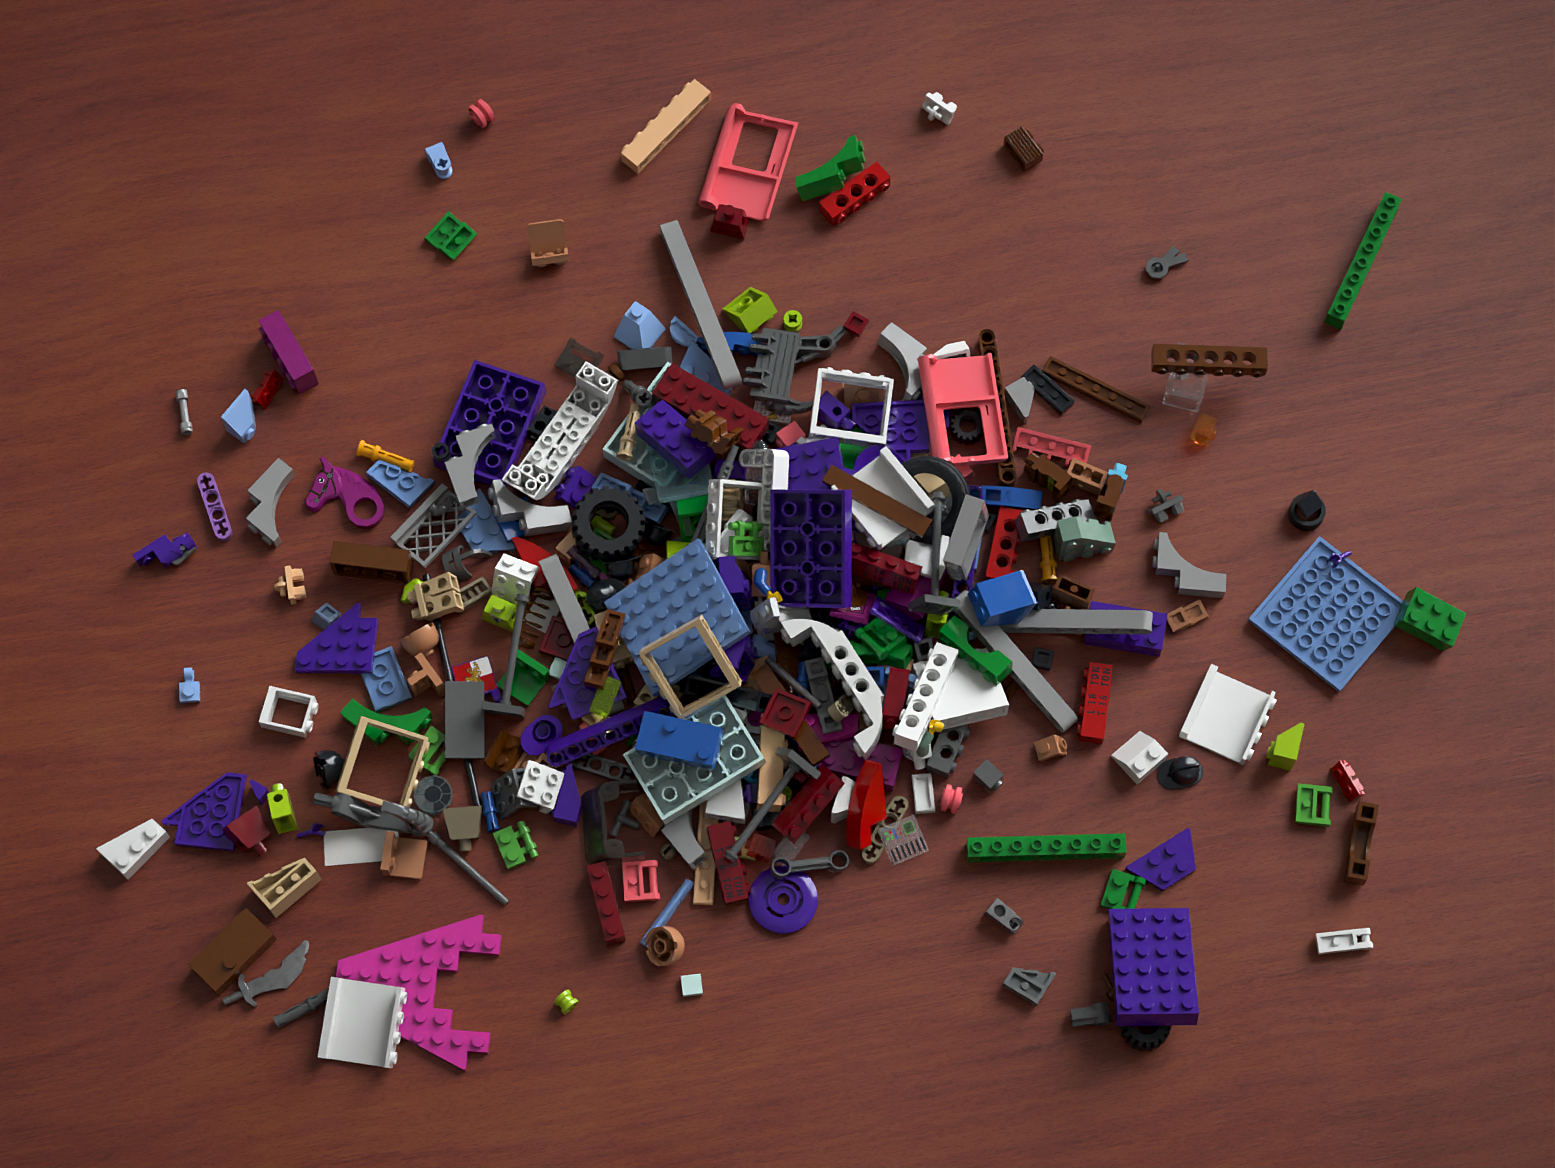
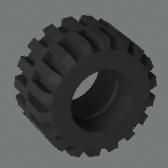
M1172 1025L1157 1026L1156 1031L1148 1035L1140 1033L1135 1026H1119V1030H1121L1122 1038L1126 1039L1125 1043L1127 1045L1130 1043L1132 1045L1131 1048H1139V1051L1144 1052L1145 1049L1152 1051L1153 1048L1157 1049L1167 1039Z

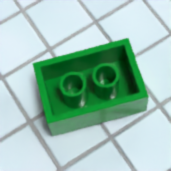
M1415 587L1406 593L1394 626L1441 651H1445L1453 647L1467 613Z

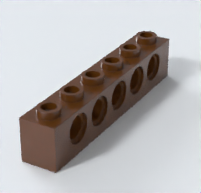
M1153 344L1151 350V372H1156L1157 374L1175 373L1177 375H1184L1186 373H1194L1198 376L1213 374L1214 376L1232 375L1234 377L1251 375L1254 378L1265 376L1268 369L1266 347ZM1173 358L1176 362H1169L1167 359ZM1186 359H1192L1194 363H1189ZM1210 359L1213 363L1209 364L1205 360ZM1224 360H1230L1232 364H1226ZM1243 361H1249L1251 365H1246Z

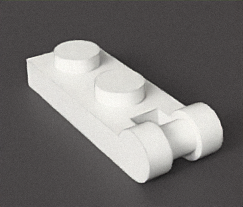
M1370 928L1316 933L1315 939L1318 955L1373 949V943L1369 937L1371 935ZM1357 936L1362 937V942H1357Z

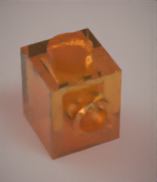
M1200 412L1190 439L1199 445L1205 444L1208 446L1209 441H1214L1218 432L1215 429L1218 419Z

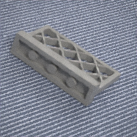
M442 483L390 538L394 546L398 549L410 550L412 558L426 568L477 513L471 507L463 509L460 506L458 507L457 497ZM450 495L455 497L457 500L455 507L447 511H455V519L445 520V513H443L442 521H432L433 515L428 511V508L433 503H436L439 507ZM466 510L470 513L466 518L458 519V511ZM445 524H456L453 532H445ZM442 525V533L432 534V526ZM429 526V534L419 535L421 527ZM443 537V542L440 545L432 546V538ZM429 538L428 547H419V539ZM409 540H416V548H407L404 545ZM429 551L430 556L423 561L419 558V552Z

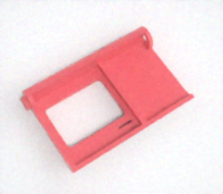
M992 353L984 356L936 360L935 355L919 357L918 365L932 456L944 459L954 466L997 463L1007 460L1008 452ZM977 407L980 409L987 454L953 458L949 452L943 411Z

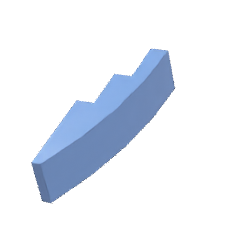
M600 473L591 487L592 489L598 488L600 490L603 486H609V489H614V486L620 487L619 490L622 492L627 490L630 492L631 497H636L638 505L642 506L645 519L658 525L669 510L666 505L659 502L648 505L644 493L633 489L632 485L604 473Z

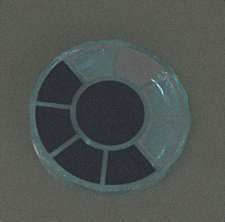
M432 775L418 782L413 796L415 804L420 810L426 814L435 815L442 813L443 809L450 806L453 792L447 780L441 776Z

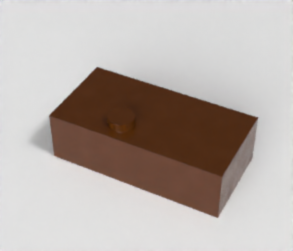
M333 541L330 565L334 575L408 584L411 580L414 563L410 550Z
M245 908L188 965L220 996L277 939L265 925Z

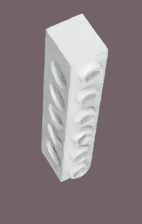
M938 642L934 649L930 648L927 656L928 662L923 664L920 671L922 676L920 679H916L913 687L915 691L908 696L906 702L908 707L902 710L899 718L901 722L894 727L892 733L895 736L894 744L915 752L917 751L957 662L958 649Z

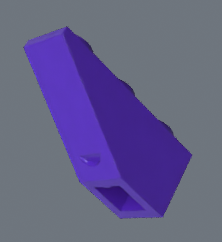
M568 762L567 767L562 769V773L565 774L557 796V804H555L554 809L551 811V815H553L554 822L577 827L582 806L571 762Z

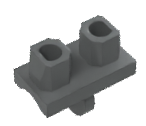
M1161 489L1156 490L1157 496L1152 498L1154 504L1160 501V504L1147 509L1148 514H1153L1157 523L1168 519L1164 509L1170 507L1173 515L1184 511L1181 502L1184 498L1182 495H1176L1167 500V497L1171 496V492L1167 491L1164 493Z

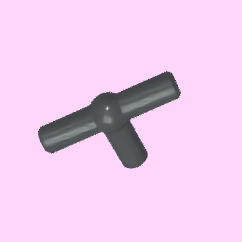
M624 800L619 813L615 816V822L609 833L610 836L617 837L622 824L638 829L640 823L626 817L631 801Z

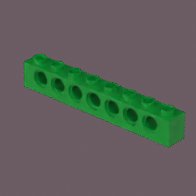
M1388 192L1384 193L1324 323L1340 330L1342 329L1399 209L1402 198Z
M1125 833L967 838L966 841L967 863L1125 858L1127 853Z

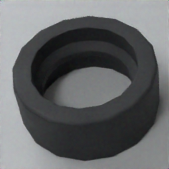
M1299 494L1293 499L1288 509L1289 520L1295 528L1301 531L1315 530L1321 525L1326 515L1325 504L1320 498L1323 505L1318 509L1317 518L1311 522L1303 521L1296 514V502L1302 495Z

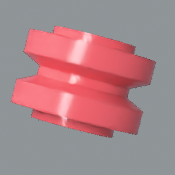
M482 99L476 101V106L472 104L468 107L471 118L481 128L487 126V121L491 123L495 120L492 109Z
M947 784L941 798V811L946 812L947 809H950L952 814L957 813L963 796L961 787L953 790L952 785Z

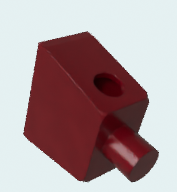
M719 204L710 231L744 240L749 225L745 210L735 208L732 205Z
M257 805L222 829L242 852H246L253 847L258 856L269 850L262 840L269 836L270 832Z

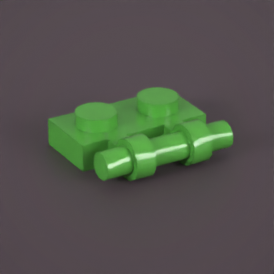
M735 521L728 524V529L735 531V536H729L728 555L760 556V551H764V537H758V531L763 530V524L756 521H749L748 523ZM744 531H748L749 536H744Z
M524 821L517 823L519 828L517 832H514L512 827L509 826L493 833L508 870L526 863L524 855L528 853L531 859L539 856L537 845L532 841L531 831L529 827H526ZM520 838H523L526 845L523 848H520L517 841Z

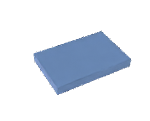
M390 646L375 652L372 674L361 675L375 712L378 713L412 700V696L393 647Z

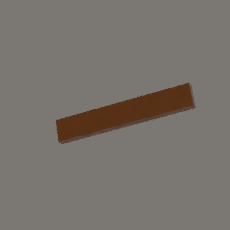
M1052 356L1049 357L1042 370L1049 378L1140 423L1143 422L1151 405Z
M834 465L830 466L822 479V483L829 487L835 485L838 489L852 490L853 500L921 538L924 537L932 523V520Z
M768 664L751 673V676L762 692L773 695L776 688L786 692ZM805 719L795 740L813 767L830 757V755Z

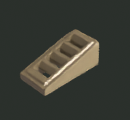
M483 576L460 589L459 594H461L464 611L458 613L466 612L492 594V588ZM480 585L484 592H481L477 586Z

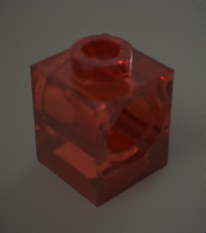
M754 833L752 838H748L745 844V849H748L746 856L768 863L777 841Z

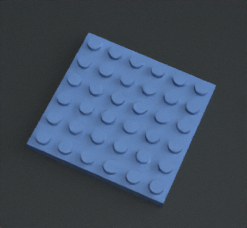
M1319 536L1249 617L1248 621L1336 691L1340 692L1395 627L1394 622L1403 600L1347 557L1336 568H1331L1334 563L1331 561L1326 562L1333 553L1338 555L1342 553Z
M699 538L604 602L607 609L626 614L621 636L649 691L654 697L660 694V687L657 682L654 683L649 676L650 671L647 666H643L641 663L639 652L643 647L700 615L704 617L724 651L751 633L702 540ZM696 627L650 652L670 686L714 658Z

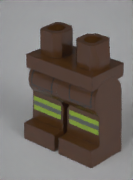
M1031 452L1025 459L1026 465L1024 470L1030 474L1029 480L1033 483L1036 481L1042 488H1047L1053 493L1052 499L1059 503L1070 491L1072 476L1052 461L1047 460V456L1044 454L1039 457Z

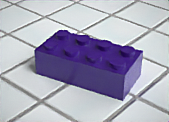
M662 399L635 422L636 435L689 480L716 457V453H714L711 447L707 446L708 442H702L697 437H691L692 430L685 426L687 420Z
M1091 601L1089 610H1143ZM1150 611L1153 613L1152 632L1150 634H1085L1083 644L1160 657L1167 613Z

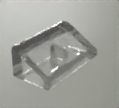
M804 831L794 844L784 836L772 852V858L785 857L789 861H793L810 836Z

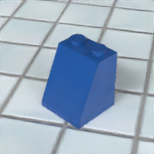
M1023 570L976 583L967 593L981 627L1019 624L1037 604Z

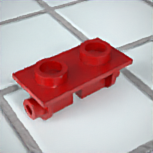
M275 369L265 372L264 377L259 383L263 387H257L251 396L252 403L255 405L259 404L264 410L267 409L283 381V377Z
M1340 760L1330 769L1349 803L1356 797L1359 798L1365 794V789L1358 778L1352 780L1351 777L1356 774L1349 762Z

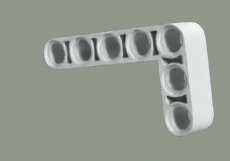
M745 449L739 455L741 466L763 468L760 523L763 524V530L759 531V537H764V543L770 544V489H788L789 455L785 450Z

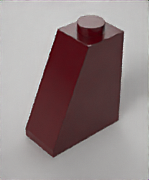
M890 667L883 708L882 728L894 729L895 725H899L901 722L899 720L900 714L903 709H906V702L909 696L910 670Z

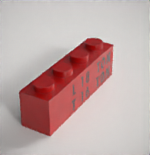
M1090 662L1088 668H1084L1083 679H1086V686H1082L1081 698H1084V704H1080L1079 716H1082V721L1077 724L1076 734L1080 735L1079 741L1096 744L1103 743L1113 665Z

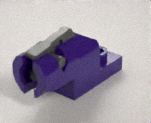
M187 532L173 538L172 542L164 534L134 553L133 557L140 567L148 565L155 557H157L164 568L171 564L179 566L196 551L197 547Z

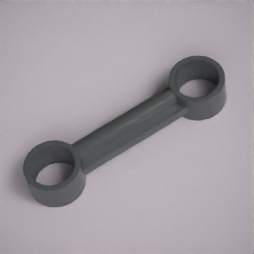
M841 850L834 851L830 857L789 861L785 857H778L772 862L770 872L776 879H784L789 873L828 868L833 872L839 873L846 869L849 864V857ZM841 856L845 860V865L843 867H836L832 863V857ZM778 862L784 863L787 866V873H777L774 865Z

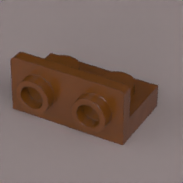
M500 729L483 763L493 771L502 774L514 769L523 752L520 741L521 737L510 735L505 730Z

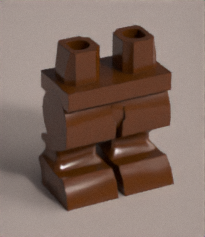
M699 409L694 416L690 415L685 423V426L692 430L691 437H697L702 442H708L707 446L711 447L714 453H720L721 455L727 452L732 445L738 443L744 428L737 427L728 433L727 420L725 418L715 416L716 413L712 410L705 413Z

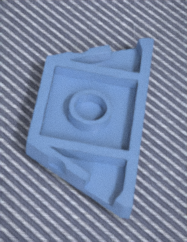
M478 489L476 493L479 503L469 506L476 511L477 515L461 531L471 550L481 548L491 553L510 550V552L516 551V547L512 542H506L492 513L490 504L481 489ZM463 510L458 519L466 518L470 513Z

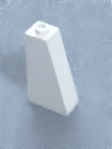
M741 779L708 799L705 812L706 818L745 824Z

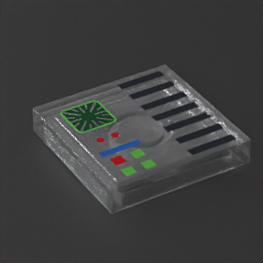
M914 814L878 829L892 866L929 851Z

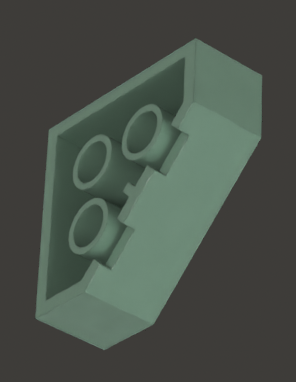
M1081 517L1057 520L1053 542L1058 561L1068 562L1076 557L1088 558L1096 553L1108 554L1114 550L1116 543L1110 522L1105 521L1103 524H1099L1098 520L1087 519L1082 521Z

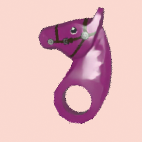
M322 456L320 461L323 468L315 477L305 499L306 509L311 512H318L329 500L340 498L353 525L360 529L376 527L383 520L385 513L382 499L377 490L358 474L332 466ZM362 501H371L377 506V511L372 518L364 520L354 514L356 506Z

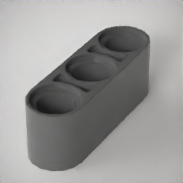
M671 346L617 351L618 367L620 370L664 367L667 362L673 363Z

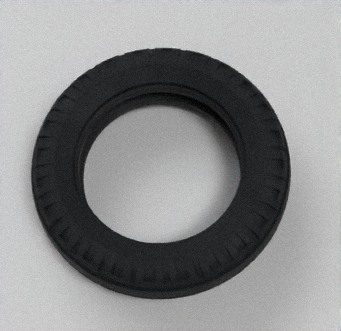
M918 456L903 462L901 465L911 477L921 473L933 474L941 478L949 487L952 495V507L948 517L941 523V536L945 535L950 538L965 495H970L964 476L950 462L934 456ZM933 526L928 528L923 538L916 535L914 539L910 538V540L933 544Z

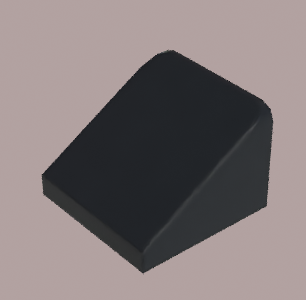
M1315 490L1303 493L1296 502L1305 518H1308L1323 505Z

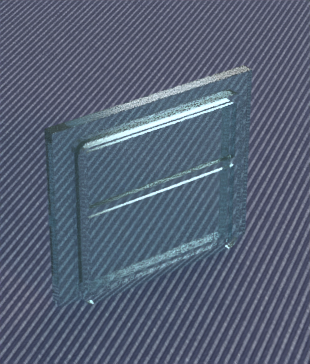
M646 445L659 504L708 494L709 479H713L709 463L688 480L654 449Z

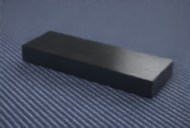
M1031 366L1021 376L1027 382L1030 381L1035 392L1061 416L1075 403L1074 399L1037 366Z

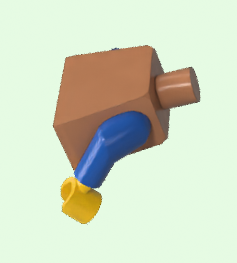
M760 551V561L752 566V596L776 597L778 604L783 599L779 592L773 594L771 592L770 551Z

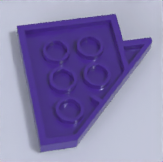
M924 399L891 401L885 446L892 448L901 457L902 462L911 459V454L930 453ZM884 402L852 404V421L856 424V427L865 434L880 436Z
M356 603L297 652L296 673L372 674L378 619L360 618L362 606L360 603Z
M597 626L578 634L549 704L550 709L566 704L573 721L627 699L613 663L603 690L584 685V680L590 666V659L596 645L595 640L599 632Z
M226 772L162 820L163 825L177 826L175 845L234 852L235 844L222 829L241 815L247 775Z

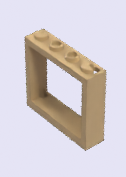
M702 615L643 647L639 652L642 665L647 666L649 669L651 680L654 683L657 682L662 698L668 700L671 713L673 712L680 719L740 687L742 680ZM696 627L729 682L683 707L650 652Z
M359 716L335 792L348 794L382 806V799L347 789L359 747L368 725L419 741L399 805L409 808L412 803L410 798L411 792L416 790L418 784L416 779L417 773L422 771L424 761H422L423 754H427L429 750V737Z

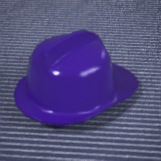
M543 715L534 720L522 732L520 741L523 750L533 756L544 753L549 743L560 739L562 735L561 722L552 715Z

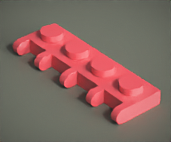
M1021 427L1017 428L1012 447L1013 453L1016 452L1018 446L1030 449L1029 454L1033 450L1048 454L1047 460H1051L1052 455L1065 458L1066 467L1069 466V462L1073 458L1087 463L1091 445Z

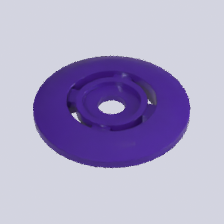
M787 866L774 867L775 871L779 874L787 873ZM769 868L762 872L751 886V894H749L750 911L759 925L770 932L779 934L796 932L805 927L816 913L818 905L817 890L811 878L804 872L789 873L784 879H776L772 876ZM784 881L791 882L799 887L801 891H797L792 885L784 883ZM780 894L788 895L790 899L788 904H779L777 901ZM770 907L774 913L783 915V918L772 915L767 908Z

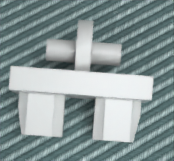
M938 92L933 95L928 93L922 105V108L929 113L928 119L932 121L934 118H937L949 125L957 105L952 102L948 104L942 102L943 97Z

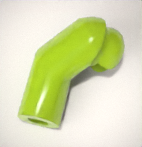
M413 579L406 584L400 601L409 604L410 601L408 600L407 593L415 589L414 585L421 584L423 581Z

